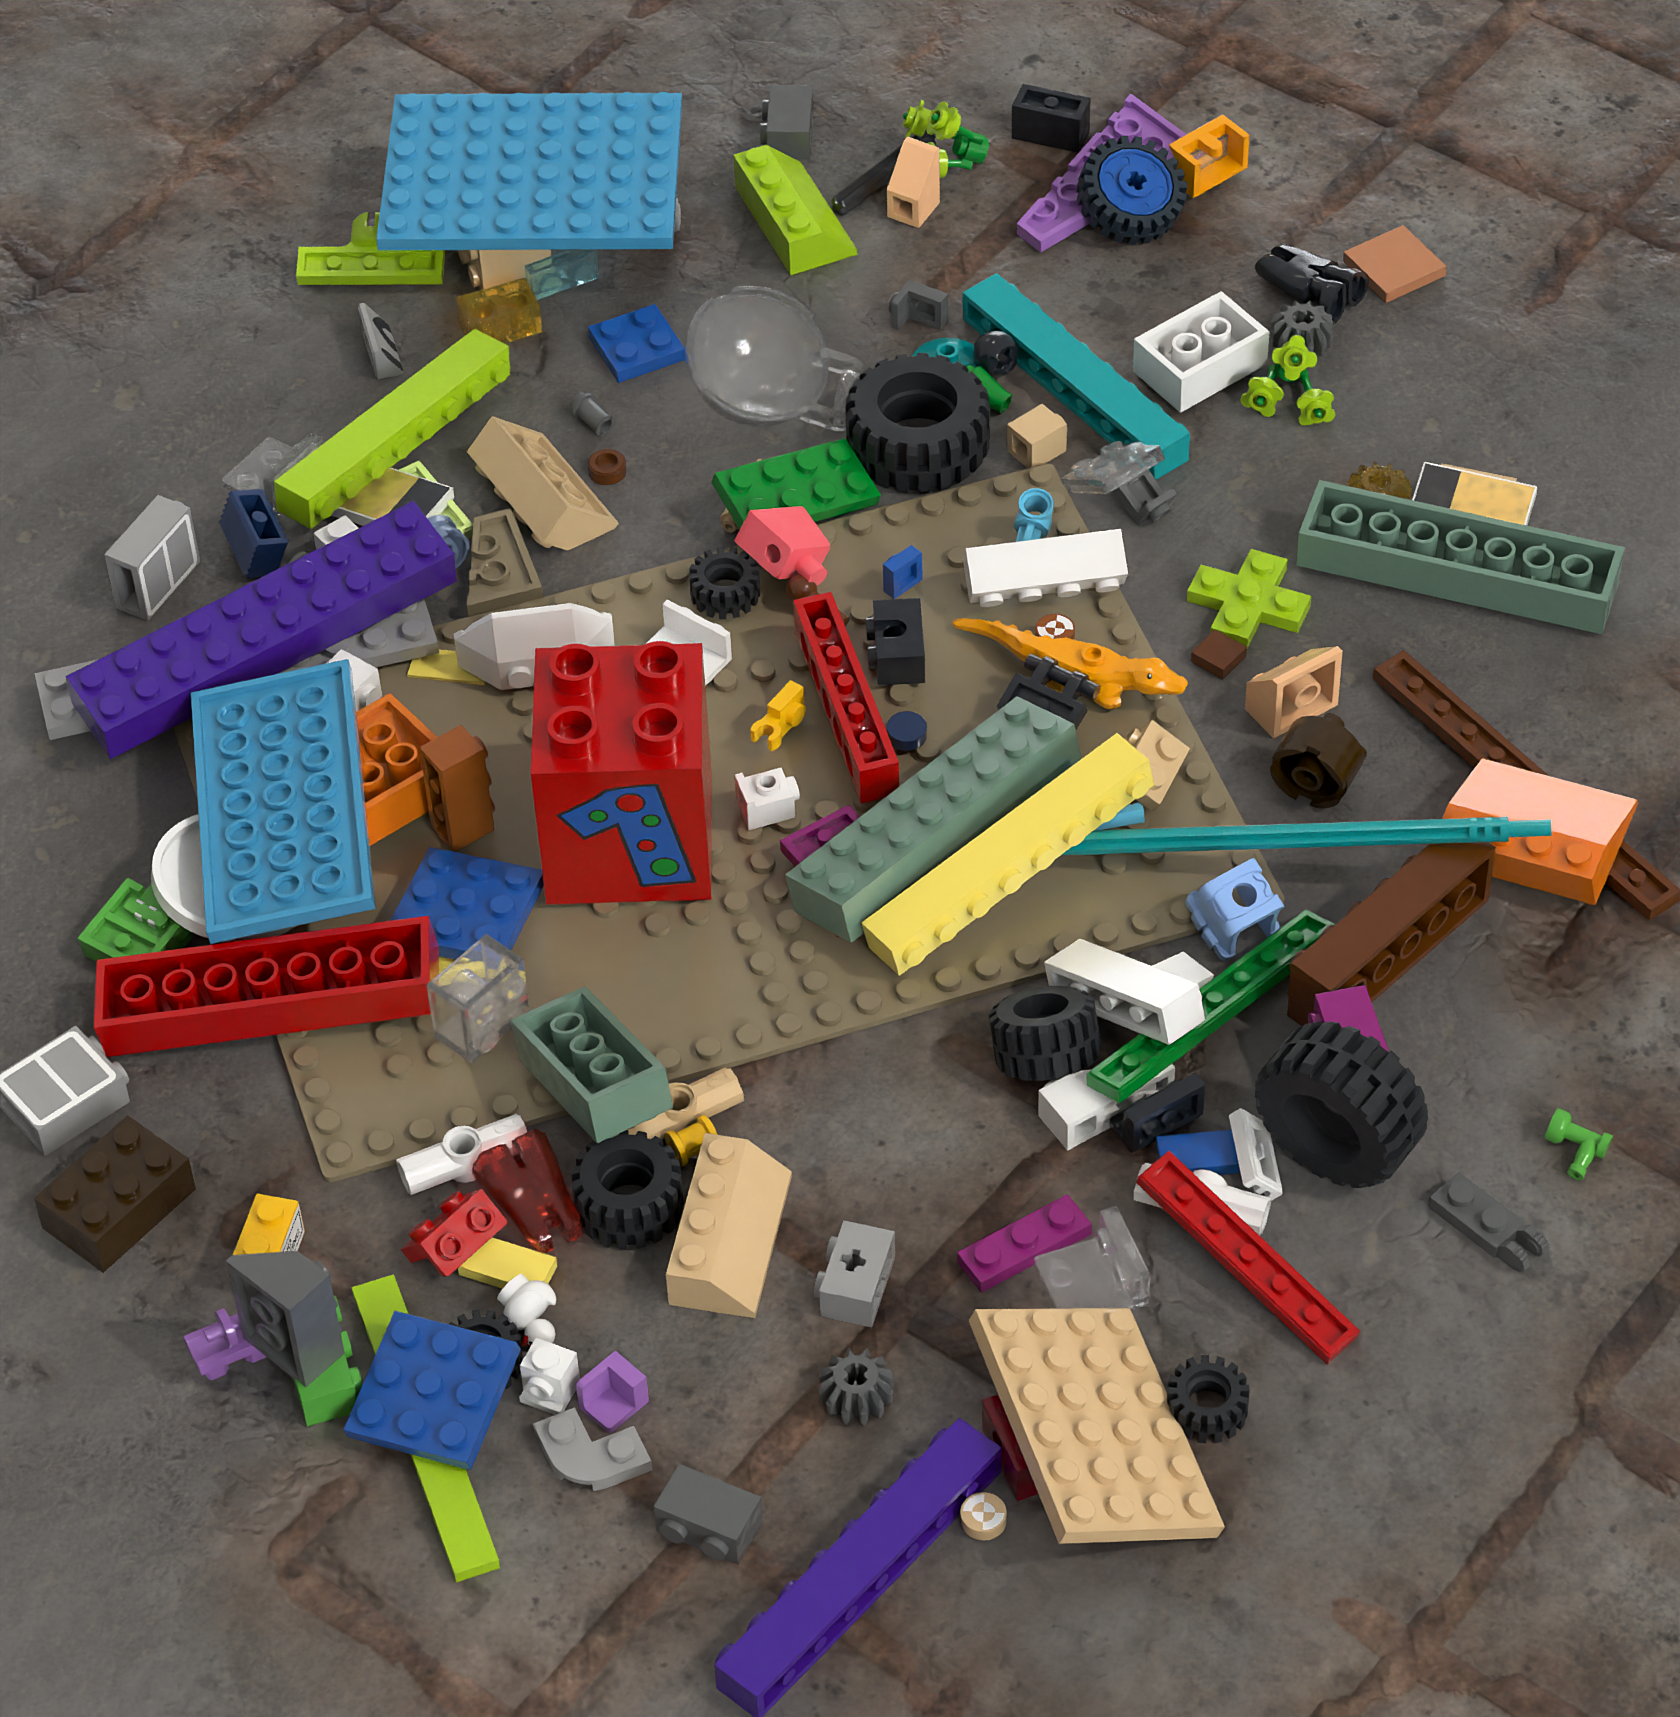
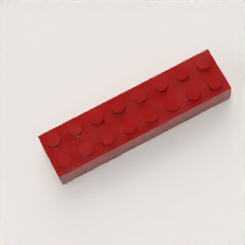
M429 916L97 960L94 1030L106 1057L440 1013L439 946Z

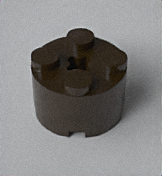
M1326 713L1322 717L1303 716L1292 723L1272 757L1273 763L1270 767V774L1276 785L1289 797L1296 800L1301 795L1312 800L1309 806L1330 808L1339 804L1363 765L1367 751L1360 745L1354 735L1344 728L1343 720L1335 714Z

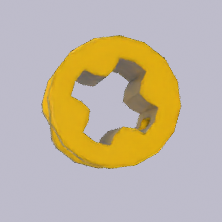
M706 1115L697 1117L695 1124L677 1132L669 1130L665 1132L666 1145L670 1146L675 1152V1159L679 1160L680 1168L687 1165L688 1159L699 1155L705 1133L718 1135L715 1127Z

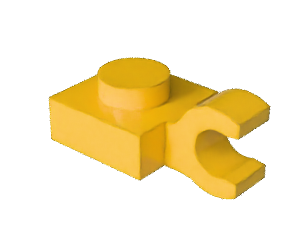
M790 680L767 704V714L761 720L756 721L751 727L752 742H757L761 736L769 735L767 739L768 750L774 751L780 747L782 737L792 727L798 726L805 716L806 706L804 705L803 686Z

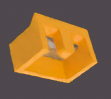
M1221 115L1169 144L1173 156L1179 162L1176 169L1182 168L1185 174L1183 181H1187L1186 193L1192 198L1199 196L1248 168L1250 135L1226 116Z

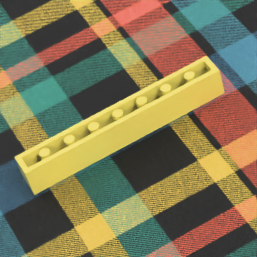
M1118 733L1113 735L861 922L869 949L899 976L909 968L920 964L925 956L944 942L952 940L960 930L976 918L984 916L992 906L1008 894L1016 892L1024 882L1040 870L1048 868L1056 858L1072 846L1080 844L1088 834L1103 823L1112 820L1120 810L1132 801L1144 796L1154 786L1149 759Z

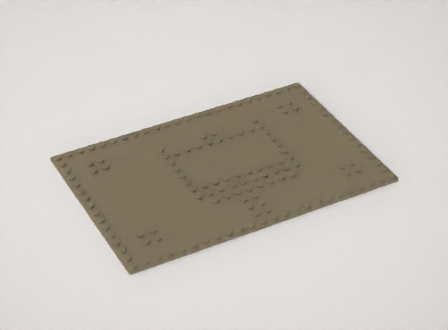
M1042 464L816 524L830 543V550L822 563L823 567L827 570V576L822 583L817 585V592L819 594L832 592L838 609L849 617L846 630L886 731L887 722L890 717L903 711L915 712L921 715L927 724V738L921 747L909 751L893 747L899 761V786L998 711L997 704L1016 673L1029 679L1034 673L1024 668L1025 662L999 642L977 633L953 627L952 622L955 619L969 618L991 622L999 620L1001 623L1009 626L1011 624L1016 625L1018 630L1022 632L1030 630L1035 635L1036 623L1040 618L1048 614H1062L1073 621L1075 625V640L1106 647L1121 656H1126L1128 659L1156 658L1120 588L1110 592H1097L1096 588L1081 589L1080 594L1071 597H1058L1057 593L1042 594L1041 599L1032 602H1020L1018 598L1003 599L1002 604L992 607H981L980 602L969 603L963 563L965 549L1015 542L1018 532L1014 529V523L1018 512L1019 498L1026 490L1032 488L1043 489L1053 498L1052 526L1044 538L1090 533L1052 464ZM1036 511L1029 512V513L1032 514V515H1040V514H1041L1040 512H1036ZM739 545L733 546L737 548V555L743 551ZM910 545H913L922 552L923 580L895 599L920 598L925 651V683L878 685L877 669L869 670L868 646H875V640L867 641L866 617H873V600L893 599L883 591V564L892 555L898 554ZM730 548L724 549V552H729ZM692 557L433 626L439 649L456 651L454 633L459 630H466L472 623L490 613L573 603L591 608L599 613L606 612L612 615L615 646L645 645L664 626L662 604L669 600L681 607L690 609L694 614L713 624L721 625L726 631L730 632L732 660L705 686L712 768V900L546 905L545 889L543 887L509 954L511 975L439 989L440 1013L278 1034L276 1038L323 1179L326 1182L333 1183L397 1164L396 1159L443 1142L445 1134L454 1127L470 1126L477 1129L514 1114L520 1115L527 1127L569 1115L564 1107L519 1060L510 1020L584 986L665 1066L668 1084L679 1083L717 1072L725 1067L728 1069L1047 977L1044 962L1078 939H1083L1123 955L1199 933L1190 918L1192 913L1185 904L1187 896L1195 890H1200L1209 881L1252 858H1255L1262 869L1261 875L1268 882L1273 894L1279 896L1283 905L1285 897L1259 849L1060 855L1048 868L1040 870L1024 882L1016 892L1008 894L992 906L984 916L976 918L960 930L952 940L941 944L925 956L920 964L909 968L899 976L869 949L865 934H862L850 943L841 937H836L832 932L796 913L792 903L785 874L792 870L794 866L780 851V840L847 805L861 817L883 799L860 803L795 635L793 602L789 600L786 594V586L790 579H777L756 562L757 566H759L761 589L757 605H751V611L747 614L739 610L740 617L733 618L732 613H727L726 619H719V613H715L713 618L706 615V610L702 613L699 612L696 604L693 605L691 601L689 568L691 564L695 565L696 558ZM720 580L713 584L717 586H730L737 582L733 580ZM412 659L375 667L379 672L382 697L391 693L437 737L462 725L472 737L478 736L486 746L488 757L485 759L486 769L492 780L489 792L495 805V811L492 813L495 830L456 852L542 869L531 782L534 686L500 690L485 682V685L410 678L407 677V673ZM791 680L804 687L806 713L801 723L796 727H792L782 737L780 747L770 751L768 750L767 741L769 735L761 736L754 743L751 741L750 730L756 721L761 720L767 714V704ZM1123 690L1120 696L1121 706L1113 709H1105L1093 701V699L1084 695L1077 698L1076 701L1085 704L1088 710L1076 730L1081 758H1084L1116 733L1125 738L1133 728L1140 730L1151 720L1190 748L1161 804L1153 811L1142 805L1145 822L1104 830L1246 826L1177 695L1143 694L1138 690ZM190 718L174 726L173 730L198 801L193 720ZM782 768L786 778L794 776L800 799L794 801L795 818L748 830L736 802L734 775L743 773L744 777ZM1135 799L1130 804L1133 805L1138 801ZM429 812L369 846L376 909L297 925L282 935L390 921L428 848L433 847L451 851L431 828ZM1234 888L1232 891L1233 900L1238 905L1247 907L1236 888Z

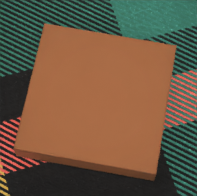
M1404 225L1346 250L1343 255V262L1349 268L1358 269L1368 275V286L1385 303L1446 276L1447 266Z

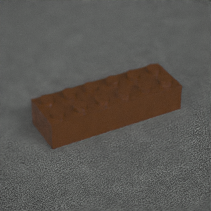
M1489 842L1428 844L1419 854L1409 856L1401 869L1391 878L1386 877L1382 879L1369 897L1363 902L1358 901L1354 903L1341 921L1335 926L1329 925L1319 936V939L1307 950L1301 949L1296 953L1289 966L1291 973L1287 992L1289 996L1287 1016L1299 1025L1304 1026L1308 1024V1013L1314 1012L1315 994L1363 985L1366 986L1371 1003L1375 1001L1489 901L1496 847Z

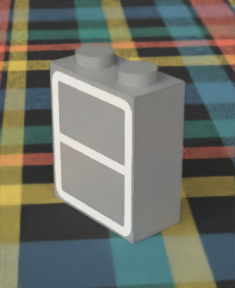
M157 495L104 554L117 609L149 621L201 562L190 507L185 506L179 501H172Z
M74 1026L0 1073V1108L39 1151L46 1156L128 1104L130 1099L126 1084L129 1083V1077L120 1063L117 1061L111 1063L105 1057L101 1044L94 1036L87 1038L77 1026Z

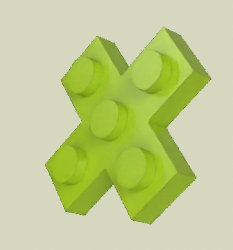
M1251 549L1238 575L1201 564L1187 590V602L1219 610L1211 626L1210 634L1217 630L1246 646L1247 649L1260 623L1298 633L1311 607L1312 596L1279 587L1287 571L1288 559Z

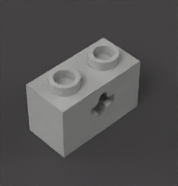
M843 1220L838 1237L831 1236L828 1243L826 1262H829L827 1270L826 1272L819 1271L815 1282L814 1297L820 1298L821 1317L872 1328L895 1260V1231Z

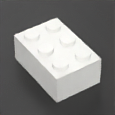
M1221 291L1134 338L1133 372L1181 413L1267 365L1269 331Z

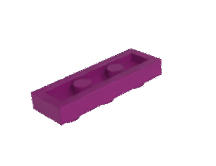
M1067 1194L957 1252V1263L982 1293L1092 1234V1223Z

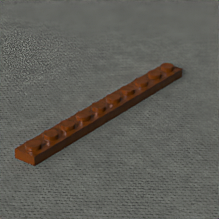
M1401 651L1374 668L1373 680L1474 768L1483 758L1549 776L1406 651ZM1623 840L1605 883L1650 921L1680 901V889Z

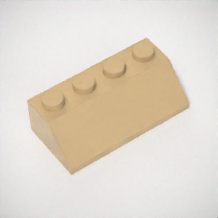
M492 416L467 451L477 464L475 469L495 485L494 492L500 498L510 503L514 508L513 515L530 527L533 531L532 538L545 548L554 546L568 551L614 530L619 524L543 433Z
M704 1134L666 1272L669 1305L750 1318L756 1317L792 1178V1171L748 1139Z

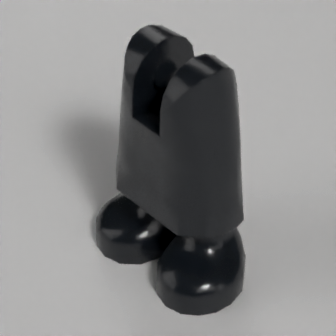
M1283 243L1275 246L1271 250V254L1264 255L1255 265V270L1259 276L1306 304L1309 301L1312 303L1318 298V306H1324L1325 312L1332 315L1333 324L1337 323L1341 318L1346 303L1351 306L1359 304L1363 300L1368 288V275L1355 268L1338 267V262Z

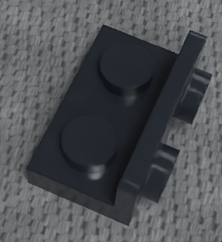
M1196 1073L1183 1080L1172 1081L1161 1091L1146 1099L1135 1101L1129 1108L1112 1116L1109 1120V1126L1131 1153H1134L1156 1141L1157 1136H1165L1202 1116L1206 1084Z

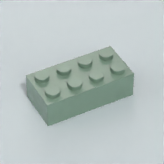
M586 986L510 1020L519 1060L596 1143L613 1138L619 1133L644 1121L651 1120L657 1115L673 1108L665 1066Z

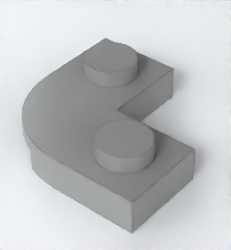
M575 1407L533 1423L534 1434L553 1473L560 1480L566 1478L575 1483L592 1485L593 1491L612 1487L652 1471V1461L634 1426L592 1442Z

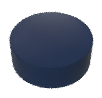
M910 711L899 712L890 717L887 722V733L892 746L904 751L921 747L927 738L925 719L921 715Z

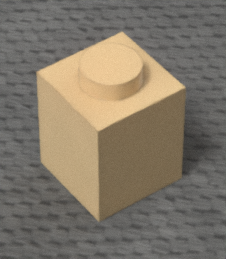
M1043 404L1007 424V452L1027 468L1046 464L1066 451L1067 423L1059 414H1054Z

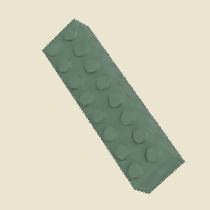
M1319 480L1299 531L1296 566L1603 634L1620 581L1625 547Z
M1018 696L785 874L795 912L850 943L864 934L861 922L1080 761L1082 758L1075 725Z

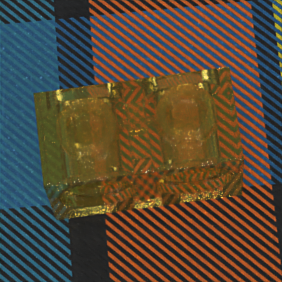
M525 277L455 297L458 322L464 336L473 329H477L502 343H507L542 332L540 305Z

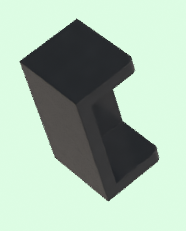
M1022 84L1012 104V139L1079 153L1090 131L1091 98Z

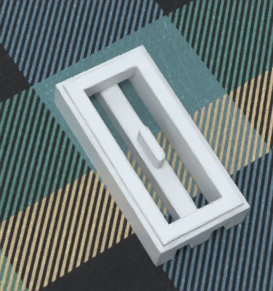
M1239 1108L1229 1115L1243 1185L1247 1188L1253 1186L1254 1192L1259 1195L1264 1193L1265 1197L1271 1198L1272 1201L1282 1195V1186L1271 1134L1266 1130L1261 1119Z

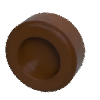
M603 449L593 453L588 460L589 476L591 480L600 485H613L620 482L626 475L625 457L622 453L613 449Z

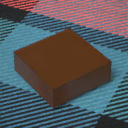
M1214 630L1191 652V662L1224 679L1246 657L1247 647Z

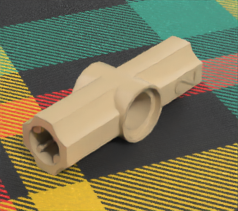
M725 1067L689 1085L678 1082L669 1084L673 1108L627 1130L629 1135H636L637 1131L647 1133L648 1139L654 1136L665 1139V1132L669 1130L677 1132L695 1124L697 1117L706 1115L709 1118L743 1102L744 1094L739 1085L738 1078L731 1068L727 1069Z

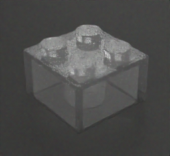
M485 934L427 984L435 1038L470 1063L475 1061L481 1054L487 1053L494 1048L498 1040L512 1028L511 1019L530 1011L523 959L488 934Z

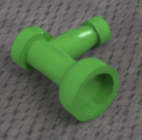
M1558 1107L1548 1126L1545 1140L1552 1143H1560L1565 1138L1580 1145L1567 1174L1575 1180H1583L1587 1172L1586 1168L1592 1162L1594 1156L1604 1159L1612 1142L1613 1135L1605 1132L1602 1136L1572 1123L1571 1114Z

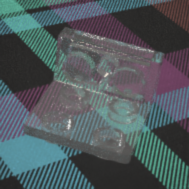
M311 432L300 443L290 447L272 437H267L222 478L223 487L231 491L264 490V495L268 496L267 500L270 501L269 506L273 507L272 511L280 516L282 513L276 510L274 481L324 444L323 438Z
M1117 1206L1100 1211L1099 1230L1094 1232L1095 1238L1038 1255L1034 1258V1266L1055 1309L1130 1308L1134 1310L1149 1305L1150 1273Z

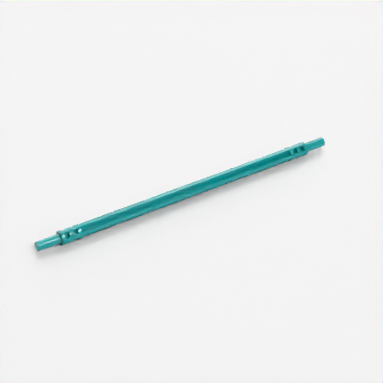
M1507 816L1094 830L1080 844L1072 846L1062 855L1509 842V837L1552 836L1551 819L1509 821Z

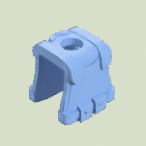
M1255 858L1209 881L1200 890L1191 892L1185 900L1186 907L1192 913L1190 918L1197 931L1203 930L1202 939L1210 950L1214 948L1217 957L1221 961H1228L1235 956L1237 938L1240 932L1257 923L1267 938L1279 930V923L1276 919L1280 910L1285 908L1279 896L1277 894L1274 895L1268 882L1261 875L1262 869ZM1234 888H1236L1247 907L1240 906L1233 900L1232 891Z

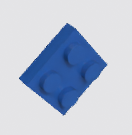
M656 304L588 326L589 339L618 383L686 360L684 346Z

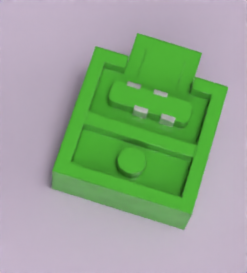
M127 878L77 939L85 957L97 962L100 959L185 948L195 933L185 929L167 915L154 895L152 884L145 890L143 885Z

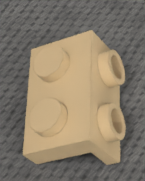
M1151 720L1140 730L1133 728L1124 739L1149 759L1154 786L1144 796L1136 800L1150 811H1153L1161 804L1190 748Z

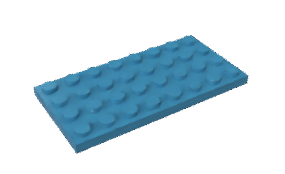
M349 660L335 661L191 692L206 934L210 944L376 909L353 675Z

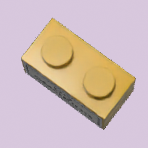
M256 1194L233 1255L298 1251L305 1232L299 1201Z

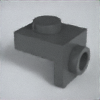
M909 280L900 292L897 291L893 294L890 300L889 312H891L892 328L900 330L910 318L942 330L948 322V294Z
M1145 465L1117 481L1111 488L1137 525L1149 518L1152 522L1163 518L1172 510L1169 504L1178 495L1174 488L1164 492Z

